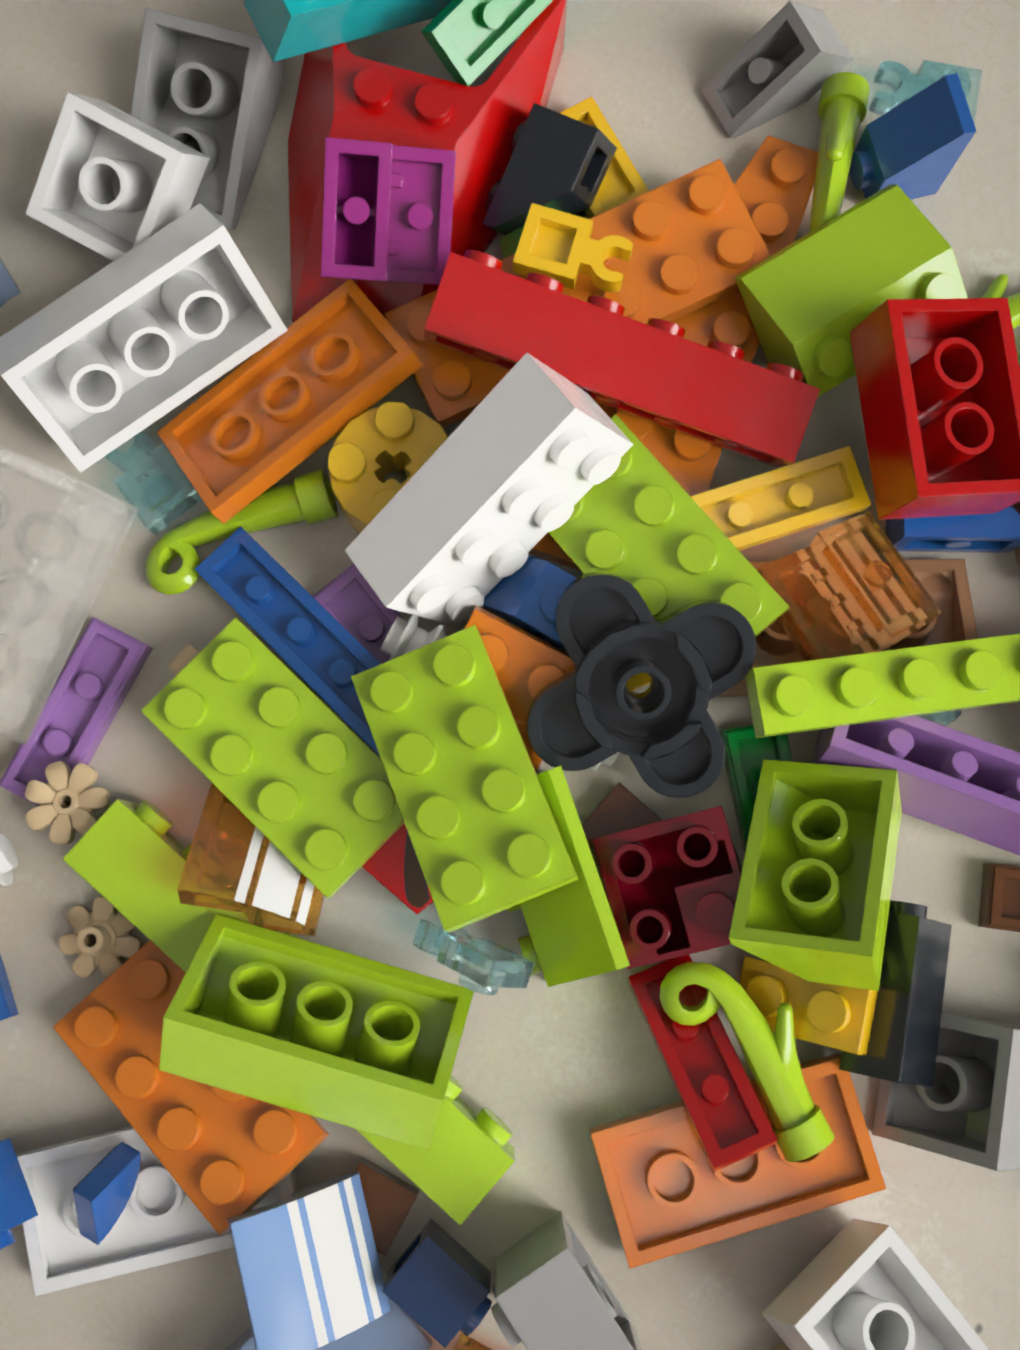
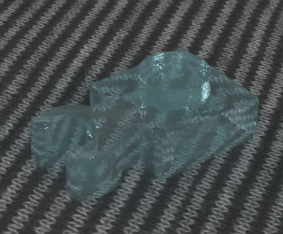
M923 60L915 75L911 74L901 63L895 61L881 62L874 76V83L889 85L894 92L876 91L869 110L882 116L942 77L958 73L973 122L975 123L982 70Z
M145 429L134 436V443L130 449L120 452L116 448L105 456L117 468L125 472L113 482L144 526L155 535L202 500L167 447L162 444L156 448L153 437Z
M420 919L413 945L418 949L438 956L437 962L460 973L458 982L462 986L486 995H496L499 987L527 988L535 964L487 938L473 937L467 934V931L463 928L447 932L444 931L442 924L440 927L424 919Z

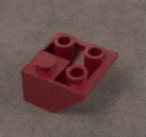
M722 805L593 839L611 911L630 964L627 970L731 944L729 935L742 866Z

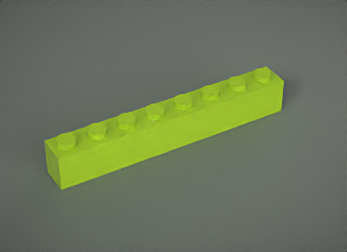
M117 799L65 855L63 860L185 973L216 914L276 931L263 919L268 911L252 906L254 895L248 891L245 903L234 901L238 887L233 892L215 875L221 867L214 858L193 842L185 848L167 832L174 824L160 809L145 799L139 805L132 801ZM287 929L283 933L286 935L300 938L297 934H295L293 931ZM451 1075L429 1151L365 1131L356 1130L461 1226L514 1163L515 1155L514 1147L508 1142L513 1136L512 1131L486 1107H483L477 1114L459 1098L458 1095L463 1090V1087Z

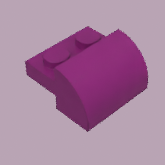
M326 137L321 276L439 285L451 249L456 151Z

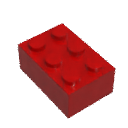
M1008 298L887 299L849 332L878 520L994 514L1019 502L1020 366Z

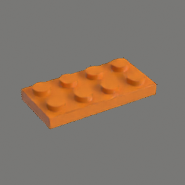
M352 279L345 281L287 328V332L256 352L157 431V434L209 511L223 524L341 432L349 421L365 413L423 367L414 351Z
M149 940L57 1022L53 1028L219 1235H224L230 1231L228 1218L251 1211L329 1133L314 1116L159 1070L163 1017L186 973Z
M835 1053L800 1064L803 1078L813 1103L820 1107L835 1135L834 1140L829 1146L801 1161H786L776 1143V1145L713 1172L681 1101L589 1129L629 1269L886 1189L850 1072L839 1070L841 1054ZM750 1079L749 1081L772 1127V1120L755 1079Z

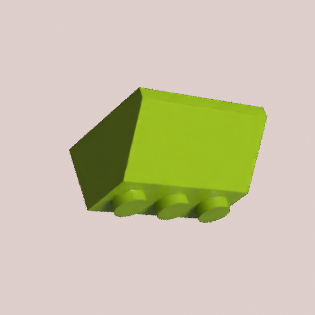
M896 184L888 185L735 277L768 363H779L801 371L804 374L803 383L820 388L818 397L856 375L849 332L887 299L968 298L952 247Z
M763 759L729 940L732 945L809 982L879 991L902 813L897 770Z
M558 766L539 773L537 777L579 880L510 907L508 912L522 910L530 934L518 938V942L530 976L543 972L547 986L551 987L628 967L630 964L562 767Z

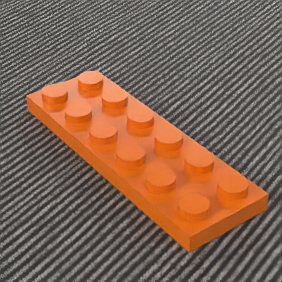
M718 159L590 218V220H593L591 239L599 241L606 236L618 235L629 239L633 243L630 261L612 257L603 262L607 269L624 274L620 292L603 291L592 282L590 276L579 273L574 290L564 287L562 293L587 302L590 295L610 299L625 308L623 316L644 324L648 323L649 318H658L672 322L739 291L735 277L768 258L771 254L721 159ZM515 254L500 260L503 263L502 271L526 279V276L513 272ZM434 290L385 313V317L414 351L423 365L412 375L434 421L439 423L442 428H445L468 417L510 370L423 339L424 328L437 290Z

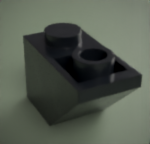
M534 103L527 120L522 121L515 131L511 145V158L502 179L498 180L489 192L486 202L487 214L482 224L503 237L525 225L531 203L573 215L590 208L617 147L599 129Z

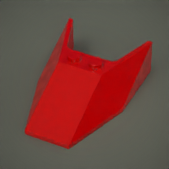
M553 0L524 30L488 80L477 86H466L358 57L348 50L346 42L304 54L288 137L293 323L349 279L321 276L326 137L456 151L450 251L464 256L465 251L468 249L483 253L487 250L498 234L482 224L487 214V198L493 185L502 179L512 155V140L516 129L522 121L527 120L534 103L547 107L564 50L567 0ZM352 279L384 317L385 313L437 290L439 287L436 284Z

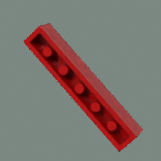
M468 249L465 251L464 256L450 251L424 328V340L507 370H511L526 353H529L586 391L595 402L774 467L785 466L795 462L820 392V388L802 382L804 374L801 371L779 363H768L766 368L744 361L745 352L725 342L710 340L706 347L683 338L685 330L682 327L666 320L649 318L648 323L644 324L623 316L625 308L622 305L604 297L590 295L587 302L562 293L564 289L562 283L542 274L530 272L527 273L526 279L502 271L503 263L489 254Z

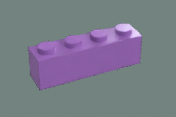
M918 716L820 729L811 763L897 770L902 813L1020 856V753Z

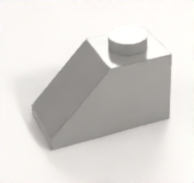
M789 1L701 90L729 137L736 138L807 102L822 88L823 82L829 76L839 73L853 58L823 10Z

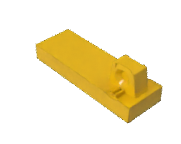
M850 446L690 496L739 551L865 511L871 505Z

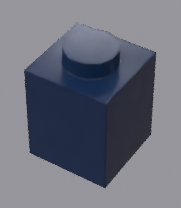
M430 1219L388 1270L382 1292L446 1348L459 1330L466 1336L470 1335L489 1311L492 1301L487 1296L490 1293L491 1272L436 1222Z

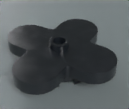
M592 572L578 577L564 589L555 611V623L559 638L574 662L575 667L571 672L544 687L535 696L530 705L527 727L529 740L534 751L550 766L554 768L561 766L562 770L580 771L591 768L620 752L630 757L644 782L657 793L673 798H686L703 792L716 781L725 761L724 741L707 711L708 702L710 699L738 684L747 675L748 670L751 669L756 655V638L750 623L731 605L711 599L691 602L662 619H655L636 588L623 577L609 572ZM638 673H647L651 678V683L646 691L633 693L627 689V681L632 676Z

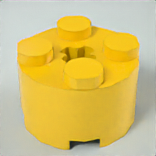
M385 402L379 408H372L349 421L334 441L333 448L329 452L328 470L335 497L354 530L361 533L445 442L448 436L439 423L422 411L409 408L403 402ZM393 471H405L407 480L400 484L393 478L386 481L385 476Z

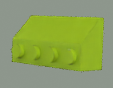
M216 914L163 1017L159 1070L429 1151L474 990Z

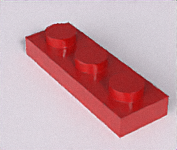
M690 955L666 960L629 976L628 984L710 1167L715 1172L776 1145L778 1140L717 1012L707 1021L690 1026L681 1025L673 1021L663 1010L659 998L661 983L666 974L674 967L687 962H693ZM697 984L688 985L679 992V998L683 1004L689 1007L698 1006L704 1000L707 991L704 987Z

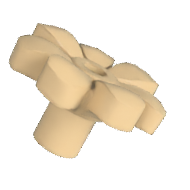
M58 761L51 763L45 769L48 783L37 780L29 781L25 797L29 801L38 803L39 806L29 810L26 813L25 820L27 825L35 831H43L51 826L49 831L51 842L70 844L74 840L76 831L84 836L98 821L99 818L93 813L94 810H102L110 806V793L101 787L92 788L98 777V772L93 767L80 763L71 772L66 762Z
M103 896L95 898L92 911L82 905H77L71 909L66 919L75 931L63 934L58 940L62 954H78L72 965V971L82 978L94 975L99 966L103 977L107 979L125 963L122 956L130 958L144 943L141 938L129 935V932L137 927L120 912L116 914L117 909Z

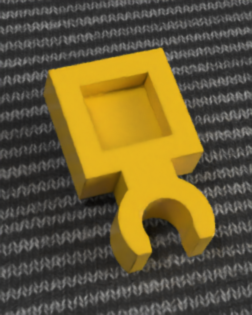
M531 203L513 259V272L527 276V273L530 272L542 274L559 281L564 287L573 290L578 275L581 273L590 276L592 282L603 291L620 292L624 274L607 269L603 262L612 257L630 261L633 243L629 239L618 235L606 236L599 241L591 239L593 220Z

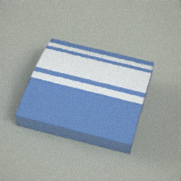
M357 1171L291 1192L292 1198L227 1219L255 1350H314L363 1327L390 1311L388 1297L382 1292L384 1280L362 1184Z

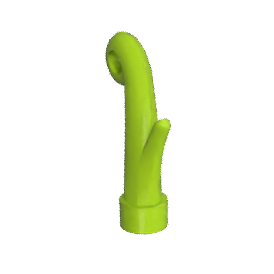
M835 73L829 76L822 84L818 105L821 129L809 233L841 214L858 127L866 116L870 87L866 79L856 73Z
M324 469L294 477V482L271 486L225 524L220 522L210 511H206L166 532L153 545L146 559V578L150 586L157 592L167 595L186 591L197 581L199 576L195 568L200 564V559L194 548L227 539L240 526L247 533L303 521H307L309 525L338 517L335 497ZM174 558H182V567L176 573L168 574V566Z
M687 962L674 967L668 972L661 983L659 998L663 1010L673 1021L681 1025L695 1026L707 1021L720 1007L722 1008L759 1088L773 1123L772 1129L778 1140L777 1144L786 1161L797 1162L807 1159L829 1146L834 1140L835 1135L820 1107L813 1103L805 1084L796 1050L792 1006L784 1002L777 1008L774 1034L763 1014L742 986L724 970L710 963ZM697 984L706 988V996L698 1006L689 1007L683 1004L679 998V992L685 986Z

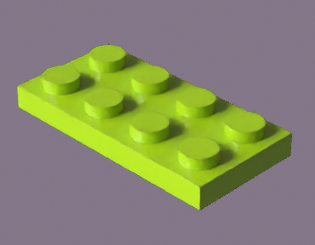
M615 414L611 420L634 445L621 457L617 470L605 481L595 484L574 505L570 518L562 526L548 533L584 574L609 572L629 581L639 592L655 619H662L694 601L705 599L718 600L738 610L748 620L755 637H757L790 607Z
M236 617L141 710L326 898H332L404 824L382 760Z
M475 625L351 676L444 931L452 932L579 880L481 635Z

